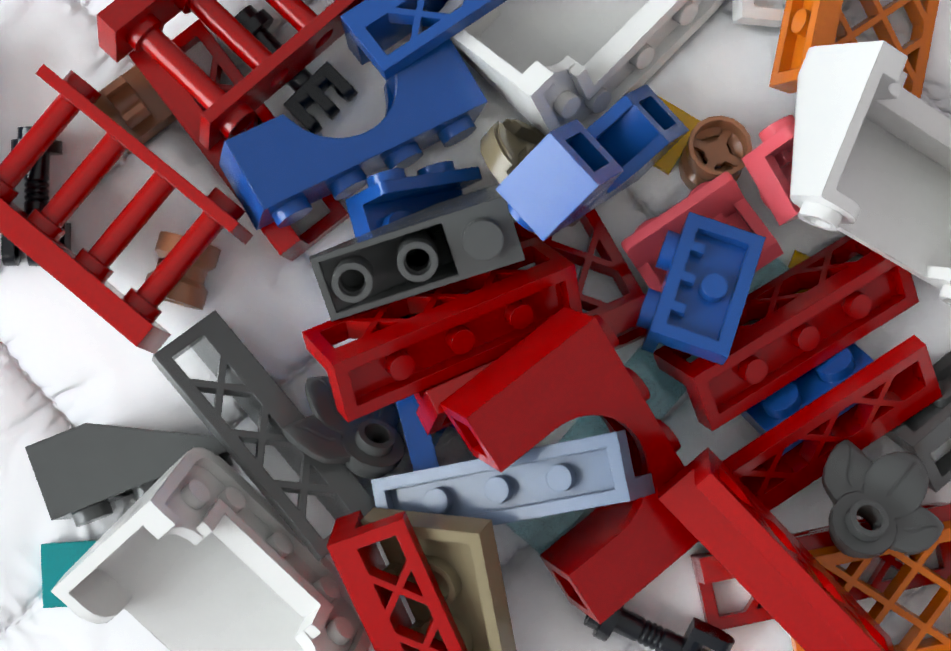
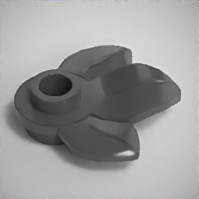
M317 376L306 380L305 393L313 415L285 426L283 435L290 443L319 462L325 464L344 463L351 472L367 479L381 478L400 464L405 452V443L400 433L396 430L400 417L395 403L348 423L337 411L329 377Z
M849 440L841 441L829 454L823 467L822 484L834 504L828 518L830 538L842 553L853 558L866 559L878 557L888 549L914 555L928 550L938 540L944 525L932 512L921 507L927 494L929 478L926 467L917 455L897 451L883 455L873 463ZM857 516L865 519L872 530L863 528L859 524Z

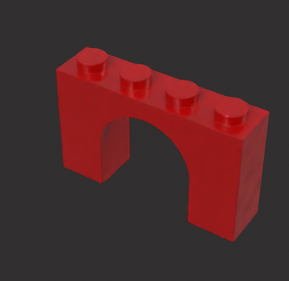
M563 307L447 397L440 405L473 456L501 473L555 429L575 418L599 415L610 432L626 431L634 475L652 473L655 493L629 502L596 507L588 516L539 555L569 602L601 625L699 541L658 499V490L685 467L676 453L681 449L678 438L663 421L655 418L646 403L651 398L650 392L643 380L632 369L625 367L615 349L619 347V340L611 326L597 314L591 316Z

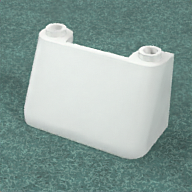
M448 0L438 13L450 14L461 7L464 0ZM507 0L450 39L461 57L521 115L546 136L550 131L575 119L587 129L625 94L642 87L718 10L725 0Z
M886 41L810 47L797 78L790 200L800 208L798 217L804 222L824 230H839L941 290L938 297L939 300L951 306V119L903 88L908 75L903 71L908 56Z
M201 447L192 448L172 465L62 576L51 590L74 615L94 624L108 623L125 609L169 651H368L371 645V641L336 566L326 557L318 561L267 500L220 456L215 455L213 451Z

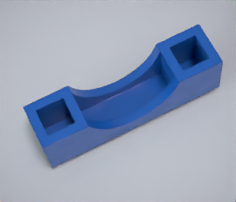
M448 39L386 81L384 85L385 117L378 125L367 132L345 138L324 137L301 128L282 114L225 140L219 166L255 229H261L273 222L276 223L278 228L289 226L308 215L313 209L312 203L330 194L333 195L335 200L344 199L362 189L367 184V176L386 167L388 170L394 168L405 169L423 156V149L441 141L444 147H449L471 135L477 128L474 122L488 101L452 40Z
M646 84L625 94L587 129L575 119L550 131L499 184L496 191L507 201L509 212L515 221L528 231L535 232L542 241H545L638 181L689 129Z

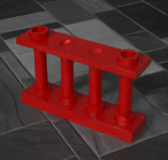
M114 0L97 14L99 46L116 63L133 50L136 52L146 51L206 109L200 118L199 142L209 150L224 136L230 139L243 133L256 116L255 110L344 34L340 16L364 0H335L319 15L302 0H265L298 31L274 53L265 47L217 0ZM181 11L184 14L192 12L252 69L247 76L228 92H225L162 32L164 25Z
M43 64L35 74L60 94L0 164V233L132 344L155 354L171 336V333L155 321L162 313L158 308L159 305L223 228L245 245L248 243L253 234L238 222L246 211L216 187L208 196L204 195L97 108L94 104L101 97V94L75 72L70 70L62 79ZM79 111H82L107 133L41 211L34 208L28 215L12 202L19 194L15 187ZM128 149L155 172L88 251L83 247L76 255L60 242L61 238L66 234L62 227ZM176 188L201 208L203 212L138 290L131 287L124 295L107 281L114 273L110 266Z

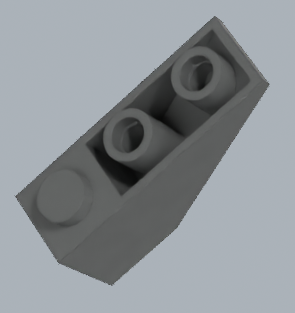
M499 184L437 203L310 256L309 260L331 322L524 261V253L512 215L508 209V203L496 191Z
M84 423L25 447L51 521L73 518L76 527L95 522L113 514L111 502L134 494L137 501L172 465L194 447L213 451L215 455L220 456L231 467L234 466L230 454L215 436Z

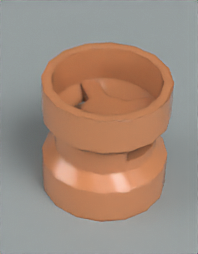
M722 115L708 117L695 126L690 133L687 145L682 151L678 165L680 177L689 189L693 190L701 183L712 181L724 172H729L735 181H738L742 170L745 168L741 158L752 151L751 137L745 127L735 119Z
M160 231L154 249L159 257L156 267L183 235ZM210 244L164 301L202 311L208 295V290L204 285L207 273L216 268L221 249ZM152 272L146 275L145 281L151 275Z

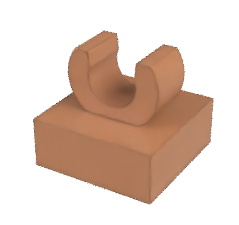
M136 65L99 91L101 97L94 104L142 144L177 120ZM128 149L126 150V152H127L128 154H131V153H132V152L129 151Z

